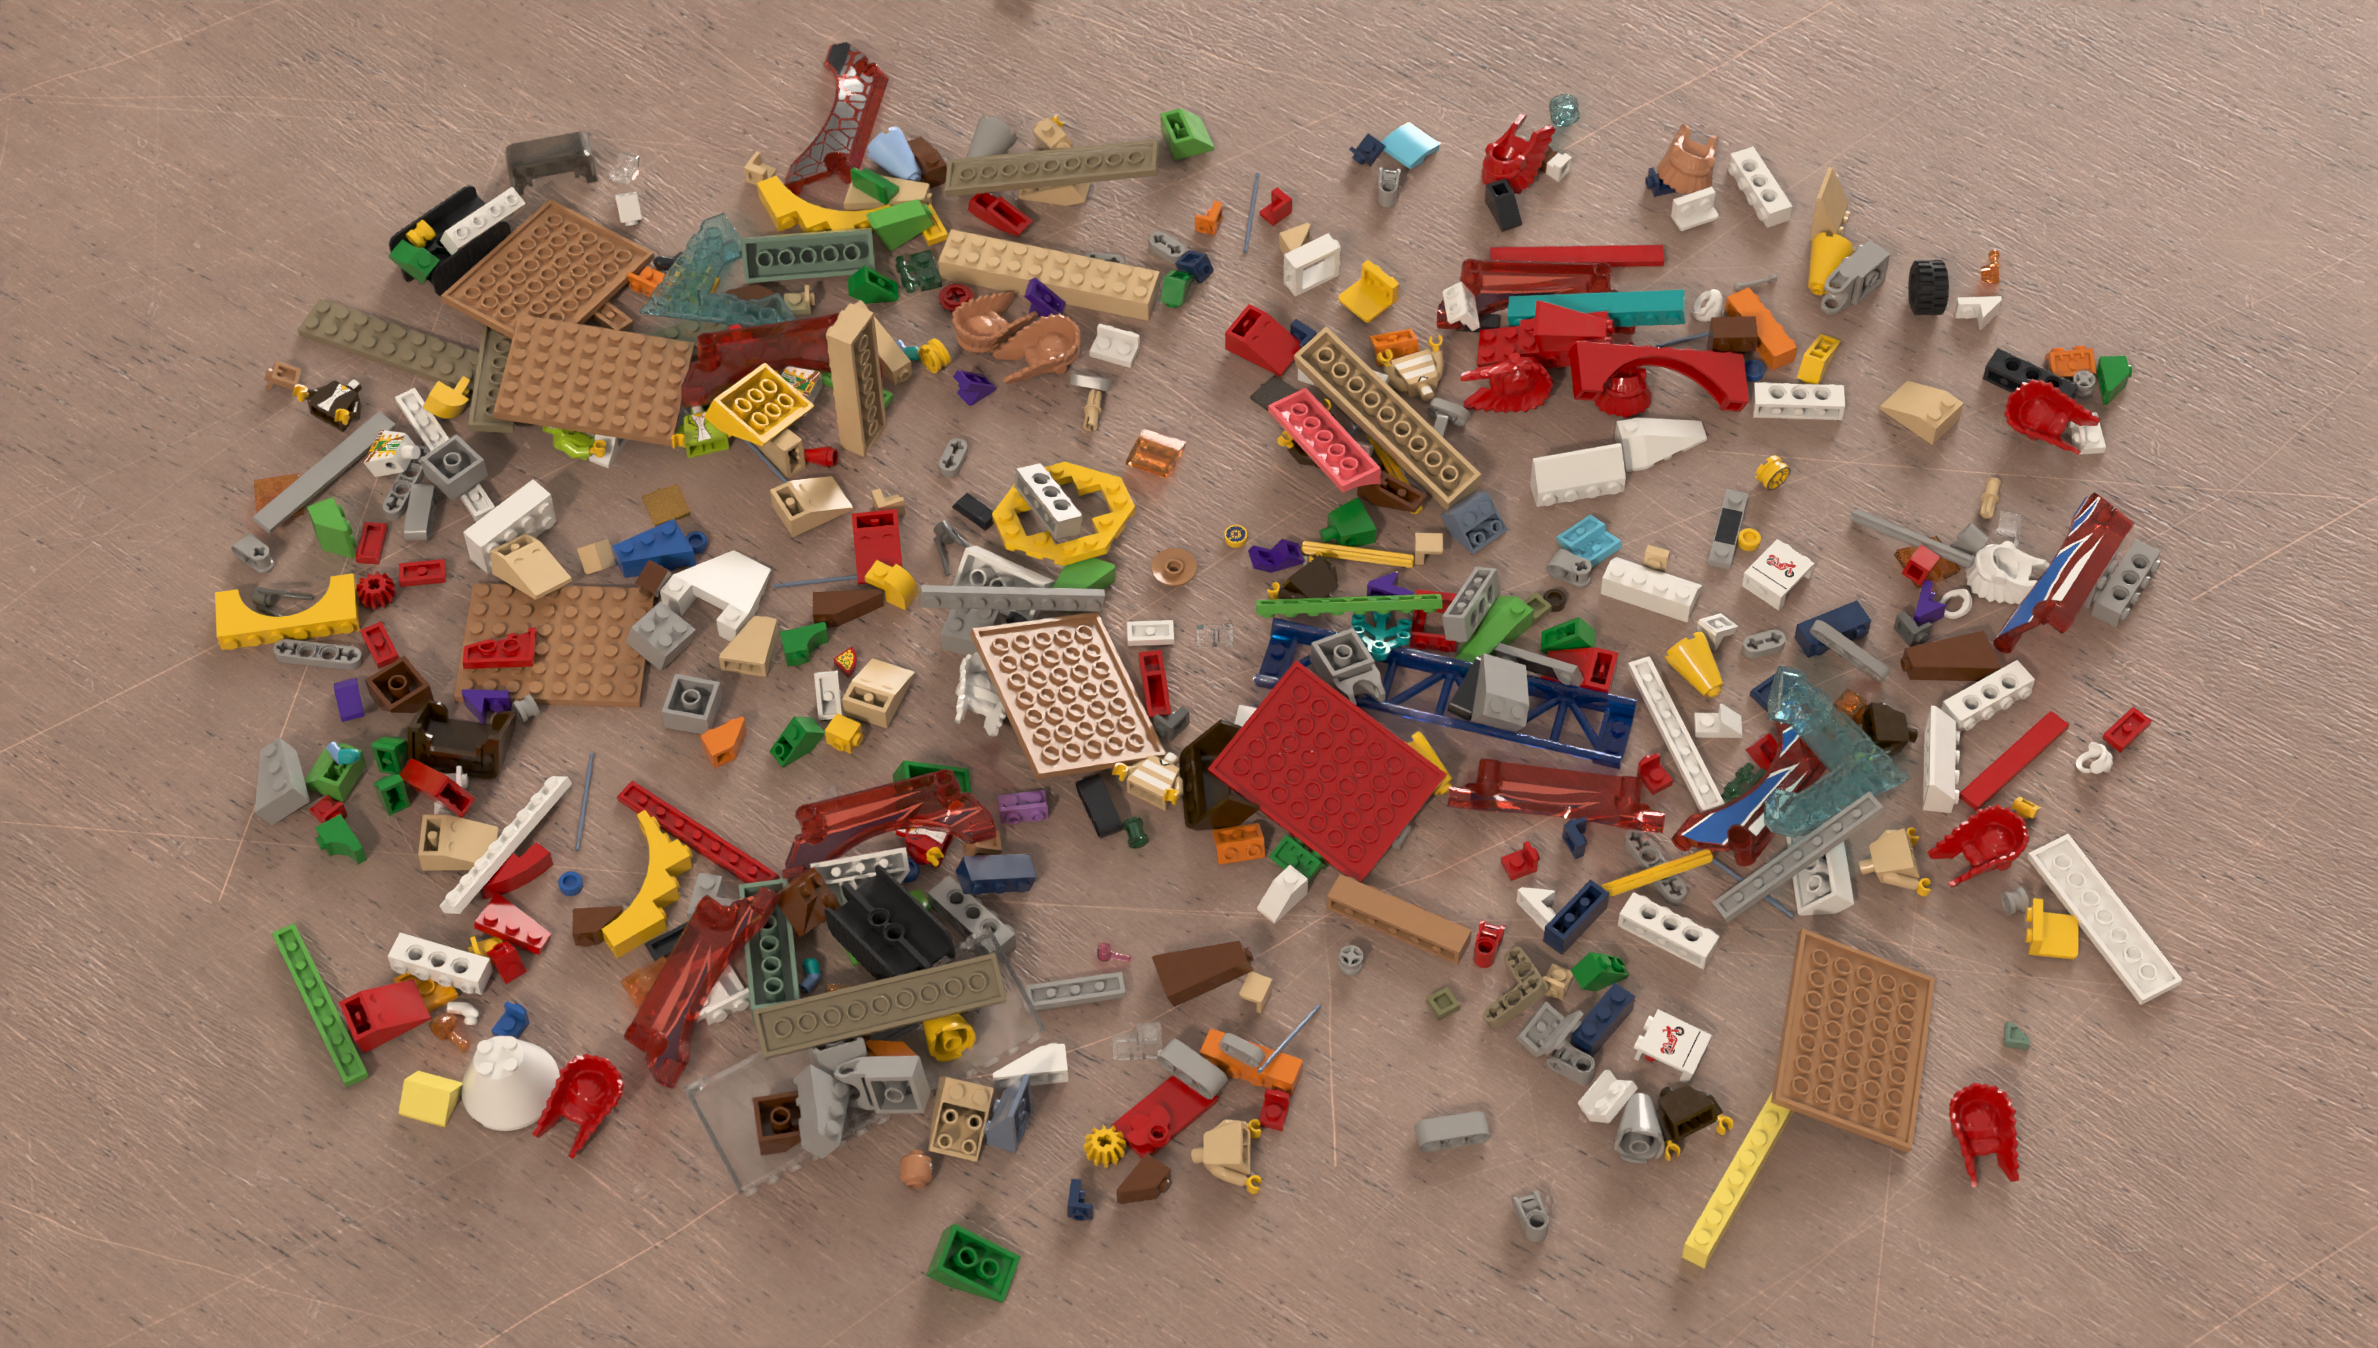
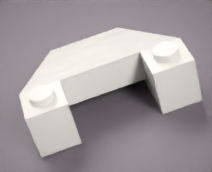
M733 550L672 575L660 590L662 603L680 616L686 612L697 597L724 610L716 620L720 637L731 642L755 616V613L758 612L760 599L764 595L772 571L770 568Z

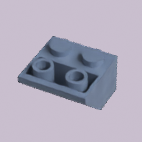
M1474 491L1440 514L1450 535L1471 554H1475L1507 531L1488 492Z

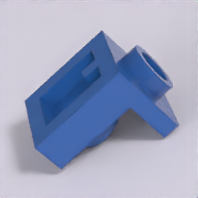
M506 1001L504 1004L505 1013L491 1031L494 1036H512L518 1039L530 1024L527 1010L518 1003L512 1004Z

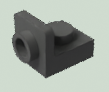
M1903 611L1897 615L1893 629L1909 647H1912L1916 644H1923L1929 639L1932 625L1927 622L1918 627L1916 621Z
M1183 706L1176 712H1172L1167 720L1158 714L1153 717L1155 732L1160 737H1165L1171 742L1190 724L1189 710Z

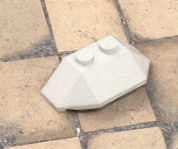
M906 847L810 864L811 868L814 866L823 876L824 882L831 892L836 895L841 906L848 902L843 895L841 886L848 882L856 890L876 876L875 866L881 865L900 884L910 871Z

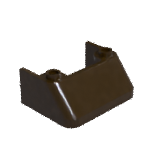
M1220 719L1182 750L1179 757L1180 777L1183 779L1184 794L1182 798L1187 828L1202 831L1235 827L1260 809L1257 804L1231 796L1229 787L1208 772V768L1242 726Z

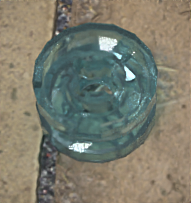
M1561 94L1551 99L1549 111L1552 123L1557 126H1569L1578 121L1580 111L1576 97L1570 94Z

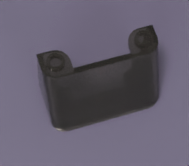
M574 132L513 143L505 149L510 184L519 196L524 195L525 186H533L532 179L574 171L575 178H580L579 175L585 177L587 183L598 182L589 137L584 132Z

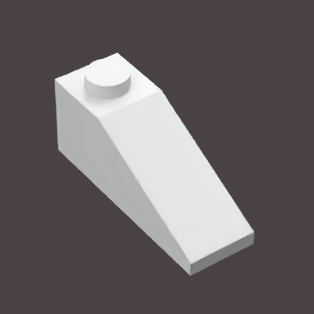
M1050 1043L1046 1046H1040L994 1072V1090L1008 1088L1025 1074L1030 1075L1031 1086L1069 1082L1065 1044Z

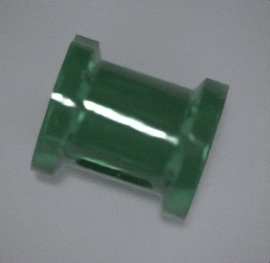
M1132 817L1123 822L1122 826L1124 831L1127 832L1129 838L1128 846L1130 848H1141L1149 842L1148 835L1144 833L1142 827L1143 821L1141 817Z

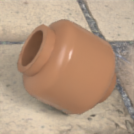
M911 1150L909 1155L902 1157L900 1160V1180L908 1188H925L926 1184L930 1183L933 1178V1160L929 1156L924 1155L922 1150Z

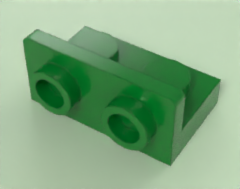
M1285 835L1269 855V858L1284 870L1291 865L1308 879L1309 884L1321 868L1325 870L1327 865L1322 862L1323 857L1316 851L1312 850L1310 853L1304 848L1305 845L1295 837L1292 839Z

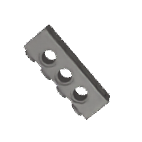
M1041 463L1016 469L1014 487L1053 537L1060 539L1080 534L1081 524L1083 523L1082 513L1077 510L1071 499L1065 495L1060 485L1053 480L1050 473L1045 470Z
M2135 539L2095 601L2091 615L2114 627H2117L2121 620L2125 621L2131 611L2130 605H2135L2141 595L2139 591L2141 588L2145 590L2151 579L2149 575L2151 572L2154 574L2157 572L2161 561L2158 560L2161 551Z
M1474 568L1442 616L1446 640L1468 642L1500 593L1497 569Z
M947 876L928 892L930 906L984 955L995 953L998 962L1016 947V933L1014 929L1008 924L1004 925L993 910L986 909L976 895L963 894L959 880L955 881L950 876Z

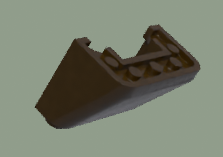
M425 700L407 726L408 759L412 758L438 772L456 773V766H461L463 774H467L469 777L494 779L502 769L516 726V713L500 711L493 717L492 725L449 719L448 709L443 703Z

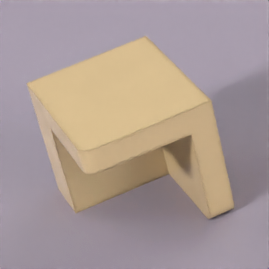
M758 151L755 152L744 167L746 182L756 186L758 182L774 177L777 173L776 168L762 163L761 153Z
M880 488L871 491L873 506L876 511L897 509L898 516L906 513L903 497H899L896 494L884 498Z
M1415 533V565H1424V554L1443 553V533Z
M608 539L577 549L586 574L616 565Z
M1255 972L1248 973L1239 992V997L1257 1003V1013L1262 1014L1272 993L1273 979Z

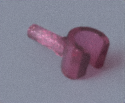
M1100 943L1098 945L1097 956L1102 962L1109 961L1110 959L1126 962L1131 960V956L1111 952V947L1108 943Z

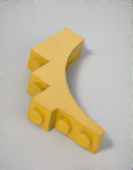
M777 175L757 183L759 198L779 232L799 225L803 233L872 228L873 233L875 231L866 215L870 212L891 207L886 205L862 211H837L810 204L795 196L783 185Z
M645 810L637 814L639 827L649 845L650 861L646 879L632 904L616 920L602 929L604 941L616 958L623 956L667 930L665 920L668 918L663 908L680 899L678 893L680 885L676 877L692 868L690 858L693 855L687 845L683 846L678 839L671 841L667 833L662 834L654 816L650 818Z

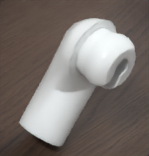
M448 1002V1014H461L465 1016V1024H477L479 1012L470 1003Z

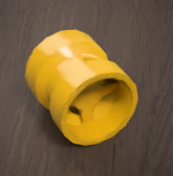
M421 220L414 230H410L405 234L409 241L417 248H424L428 240H432L437 236L424 220Z

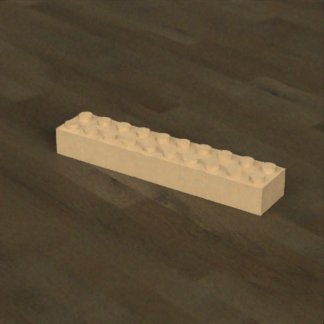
M952 229L938 261L941 279L1025 295L1029 280L1036 278L1064 300L1065 304L1149 321L1160 289V271Z
M1327 326L1294 355L1296 367L1445 510H1448L1467 497L1482 484L1481 473Z

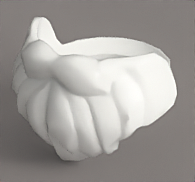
M1712 289L1703 292L1696 299L1694 304L1695 312L1691 311L1692 317L1704 322L1711 321V317H1721L1724 306L1720 291ZM1710 297L1706 306L1700 309L1702 302L1706 298Z
M2094 742L2089 743V751L2083 753L2076 760L2077 769L2082 773L2098 774L2103 771L2108 773L2113 765L2111 753L2107 751L2104 745ZM2092 757H2100L2091 763L2089 769L2082 767L2085 760Z

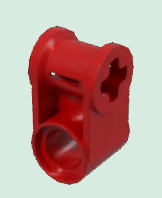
M1481 919L1473 955V961L1478 967L1488 968L1494 964L1499 946H1501L1505 925L1496 926L1488 924L1485 920Z

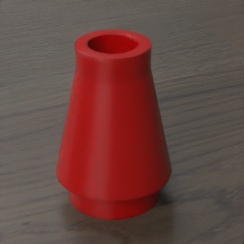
M832 446L805 449V462L826 468L835 467L838 462V450L832 448Z

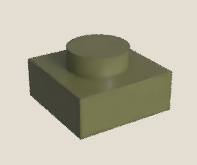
M1536 592L1524 601L1534 610L1533 622L1535 624L1552 611V605Z
M1448 987L1426 997V1003L1438 1020L1460 1010V1004Z

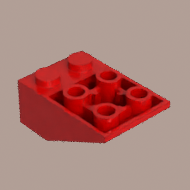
M1251 304L1246 306L1225 332L1226 350L1280 377L1295 360L1294 355L1300 350V342L1267 312Z
M897 509L852 513L858 585L869 584L865 582V575L877 560L891 567L897 564L903 568Z
M1596 647L1548 651L1547 657L1578 666L1584 680L1579 687L1572 684L1565 685L1559 680L1541 676L1538 690L1607 705L1617 667L1618 652Z
M414 979L362 990L339 1002L353 1038L364 1053L431 1020Z

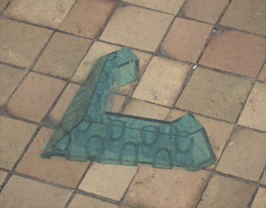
M724 213L705 219L700 225L701 229L692 236L686 245L687 248L684 253L677 257L663 277L661 284H658L650 295V301L647 305H643L640 310V314L727 325L737 324L741 327L765 332L778 331L797 323V319L779 293L760 300L750 298L749 301L738 299V296L721 292L720 295L710 293L724 265L742 259L741 237Z
M1779 665L1768 697L1767 719L1790 724L1830 771L1829 774L1827 773L1814 782L1813 785L1798 794L1774 789L1765 800L1764 824L1775 834L1796 838L1825 823L1870 791L1876 797L1902 784L1911 777L1905 771L1901 772L1892 763L1894 760L1879 746L1877 747L1871 741V738L1844 711L1840 713L1830 703L1832 700L1819 687L1816 689L1807 680L1808 676L1802 670Z

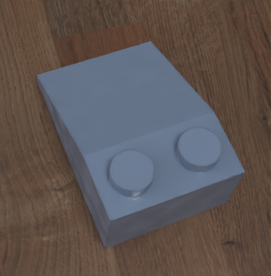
M1023 1075L1004 1090L1001 1099L995 1101L993 1107L994 1116L992 1120L987 1121L984 1129V1134L987 1136V1145L1016 1153L1033 1112L1030 1075Z

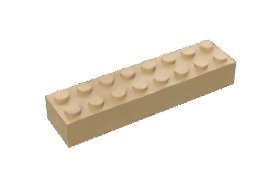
M849 303L846 309L839 313L835 324L828 328L826 339L841 448L865 457L885 429L886 417L874 313Z

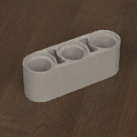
M412 485L404 524L405 540H430L438 495L436 485Z
M1172 1039L1157 1056V1061L1165 1070L1207 1099H1213L1228 1082V1078L1223 1071L1177 1039Z
M1480 1111L1425 1119L1417 1122L1414 1126L1419 1149L1422 1152L1477 1145L1490 1139L1485 1113Z

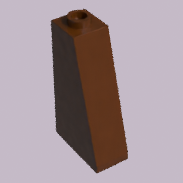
M1984 630L1907 647L1904 650L1903 658L1900 660L1902 670L1907 672L1910 680L1980 681L2001 668Z
M1240 941L1159 954L1152 957L1165 994L1174 1007L1254 971L1251 964L1254 961L1253 955L1249 947L1244 948Z

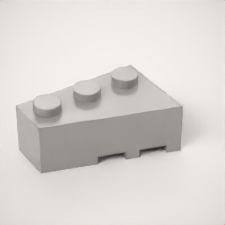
M280 737L260 750L255 814L271 826L310 802L297 751Z

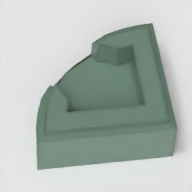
M2006 1021L2003 1047L2029 1050L2030 1042L2028 1036L2016 1024Z

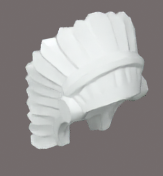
M2005 541L2000 545L1989 544L1982 547L1974 555L1975 560L1972 567L1965 569L1967 585L1971 586L1972 593L1978 594L1979 598H1986L1988 602L1996 600L1998 603L2007 602L2009 604L2017 603L2021 605L2039 582V580L2029 581L2032 569L2046 572L2051 563L2023 553L2016 549L2015 545L2010 541ZM2050 592L2047 600L2040 601L2037 604L2042 605L2046 603L2054 605L2056 600H2051L2054 594Z
M979 653L968 654L960 664V682L955 691V694L959 697L956 706L957 715L955 723L960 725L962 720H964L967 709L986 716L983 728L986 729L989 736L995 737L998 735L999 727L1003 725L1006 712Z

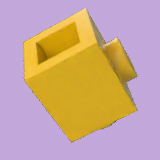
M838 713L835 714L825 729L826 743L838 751H845L851 754L855 747H859L863 741L864 735L862 734L861 723Z

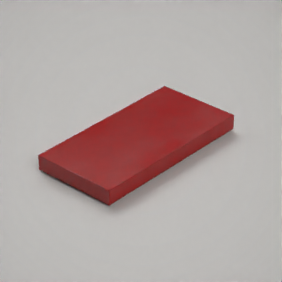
M1172 1075L1114 1122L1111 1127L1114 1125L1116 1132H1122L1123 1140L1141 1159L1146 1153L1153 1156L1161 1148H1155L1150 1145L1137 1146L1126 1138L1127 1133L1133 1130L1130 1125L1131 1112L1150 1116L1152 1109L1157 1104L1162 1106L1170 1117L1168 1129L1171 1133V1141L1218 1102V1096L1215 1095L1211 1100L1207 1099ZM1155 1135L1154 1138L1159 1139L1162 1138V1136Z

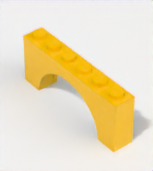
M354 574L331 576L329 588L319 602L303 612L290 616L272 617L252 611L242 602L238 589L215 592L216 632L221 650H233L248 646L255 647L262 644L276 643L281 639L304 640L306 638L327 637L334 634H349L360 631L357 583Z

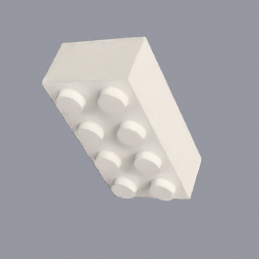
M531 480L465 530L463 533L470 559L489 574L492 572L490 550L525 533L536 539L545 530L550 529L557 522L551 494L536 481Z

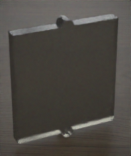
M1274 375L1265 384H1260V388L1250 396V399L1268 411V405L1297 392V390Z

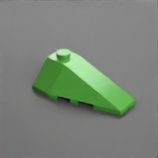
M1499 596L1495 599L1468 642L1462 644L1451 665L1466 676L1478 655L1481 656L1484 653L1496 656L1495 649L1499 643L1510 645L1527 631L1533 624L1534 610L1517 596Z

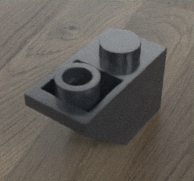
M1506 178L1486 184L1485 203L1501 231L1522 226L1515 194Z

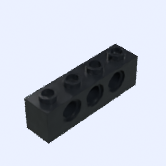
M1997 348L1986 364L1983 380L2011 393L2016 388H2020L2022 383H2029L2032 379L2036 381L2042 380L2046 383L2051 382L2053 388H2059L2061 393L2067 394L2072 399L2075 398L2078 387L2077 384L2070 380L2057 376Z

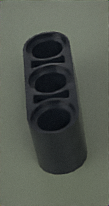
M1479 655L1467 672L1447 710L1468 722L1472 718L1481 662V656Z
M1096 774L1076 781L1075 785L1078 795L1098 837L1101 839L1123 831L1121 819L1100 775Z

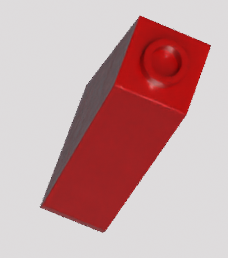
M412 758L399 774L403 782L410 788L463 818L476 799L445 774Z

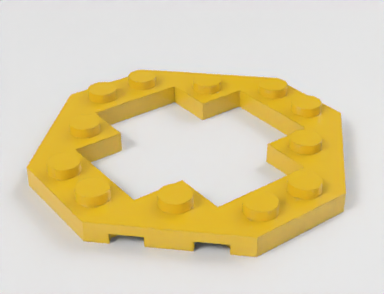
M1061 462L1044 467L1057 484L1064 485L1072 482L1079 496L1100 490L1111 513L1092 518V524L1096 531L1095 534L1055 545L1049 530L1026 536L1017 513L1032 509L1014 485L992 513L993 522L1007 550L1015 552L1018 549L1026 552L1027 556L1041 560L1045 557L1054 560V564L1065 566L1107 554L1111 548L1112 541L1119 537L1125 528V523L1129 518L1132 519L1136 511L1135 505L1121 477L1072 463Z

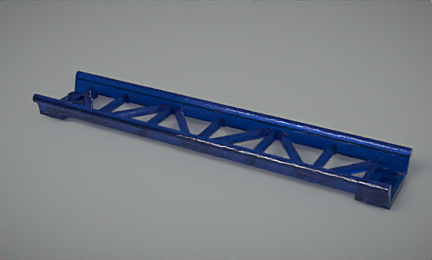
M1273 618L1271 638L1259 674L1255 673L1253 682H1255V686L1272 690L1292 666L1299 643L1311 646L1312 642L1339 632ZM1401 646L1391 649L1387 659L1379 661L1389 664L1382 684L1386 693L1385 701L1379 702L1368 694H1364L1366 698L1354 696L1357 703L1356 706L1586 758L1592 760L1593 764L1619 770L1622 766L1637 704L1635 699L1578 686L1565 685L1560 682L1527 675L1528 696L1546 699L1547 701L1528 711L1526 723L1559 705L1549 740L1502 730L1481 723L1476 724L1445 717L1444 712L1453 682L1455 681L1459 687L1473 663ZM1310 655L1298 661L1305 667L1312 664ZM1398 666L1433 674L1388 700ZM1445 679L1434 714L1398 706ZM1568 707L1594 750L1558 742ZM1581 708L1604 713L1598 736Z

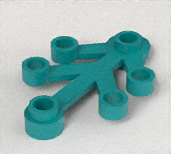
M1373 611L1372 619L1376 622V629L1365 622V615L1357 614L1352 615L1351 624L1353 626L1351 628H1354L1363 644L1367 646V650L1375 661H1384L1390 654L1391 649L1410 643L1411 634L1409 632L1412 625L1410 620L1400 619L1397 626L1385 630L1386 624L1391 620L1392 612L1379 614L1377 611ZM1364 632L1373 637L1375 641L1365 636ZM1396 636V639L1384 642V640Z

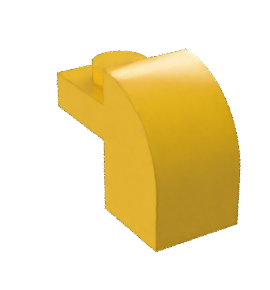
M462 376L454 390L438 381L422 408L441 418L449 419L459 416L469 400L467 395L470 390L467 389L470 380Z
M877 560L865 575V582L885 591L886 602L905 611L918 594L917 585L913 577L897 564L891 567Z

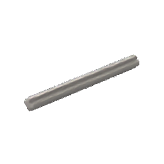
M1858 509L1853 510L1850 520L1852 522L1917 548L1922 544L1941 558L1966 568L1973 565L1975 558L1970 554Z

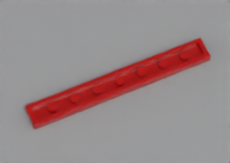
M1663 245L1490 247L1491 269L1664 266L1665 262Z
M633 780L617 796L620 803L637 814L645 810L650 818L654 816L662 830L744 883L779 880V874Z

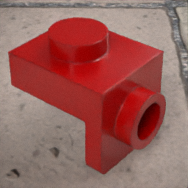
M508 941L496 944L486 953L488 958L494 963L505 984L527 972L516 949Z

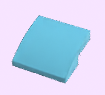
M1410 122L1393 131L1381 142L1386 146L1383 151L1409 169L1423 164L1425 156L1437 152L1440 147V143Z
M1591 514L1556 537V540L1563 549L1589 560L1592 567L1622 548L1621 540L1607 532L1605 524Z

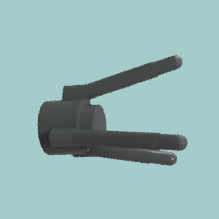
M941 521L934 527L936 537L933 540L938 547L945 574L949 576V567L942 543L948 545L956 542L957 545H963L965 548L971 546L958 534L956 529H953L948 521Z
M259 586L255 588L252 595V602L258 605V611L266 612L272 617H282L268 608L275 604L276 597L302 600L314 599L313 596L288 593V591L267 589Z

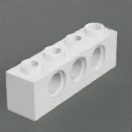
M1750 147L1730 154L1729 164L1727 165L1728 172L1731 176H1734L1739 189L1747 196V201L1756 210L1759 220L1763 221L1767 228L1789 221L1792 205L1755 148Z
M511 187L447 229L440 241L449 253L453 255L498 223L508 222L519 215L526 203L514 188Z
M1754 383L1752 395L1753 417L1842 420L1845 409L1844 385Z
M2016 660L1943 701L1941 710L1956 721V731H1968L1981 720L1990 719L1997 711L2001 709L2006 710L2015 701L2027 698L2032 693L2035 679Z
M1633 892L1619 914V927L1703 970L1718 947L1720 936L1714 931L1695 924L1687 917H1681L1673 913L1669 908L1652 902L1646 896H1640Z
M399 933L388 955L391 969L399 974L410 973L423 981L431 979L444 987L453 986L468 994L476 993L481 995L493 972L490 958Z

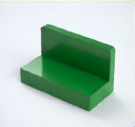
M855 167L851 169L853 187L879 202L887 205L899 193V186L865 167L862 171Z

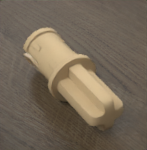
M1091 390L1087 405L1084 407L1085 419L1083 429L1092 432V426L1093 431L1097 430L1098 417L1102 411L1100 408L1102 396L1100 390Z
M1997 478L1988 479L1985 493L1981 496L1982 505L1979 514L1983 519H1991L1993 517L1995 505L1999 502L1998 493L2001 481Z

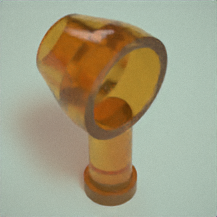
M1991 250L1989 252L1990 264L1981 267V281L1999 284L2000 253L1998 250Z
M445 1013L433 1018L429 1022V1027L437 1038L444 1041L450 1040L463 1053L470 1048L471 1043L454 1032L457 1020L451 1013Z

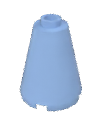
M891 127L888 128L890 130L889 133L884 134L881 132L867 147L869 153H866L869 159L895 178L919 182L922 171L901 129Z

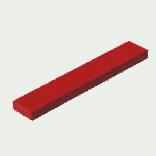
M2053 711L2047 713L1960 792L1959 798L1975 811L1980 809L2068 729L2069 724Z

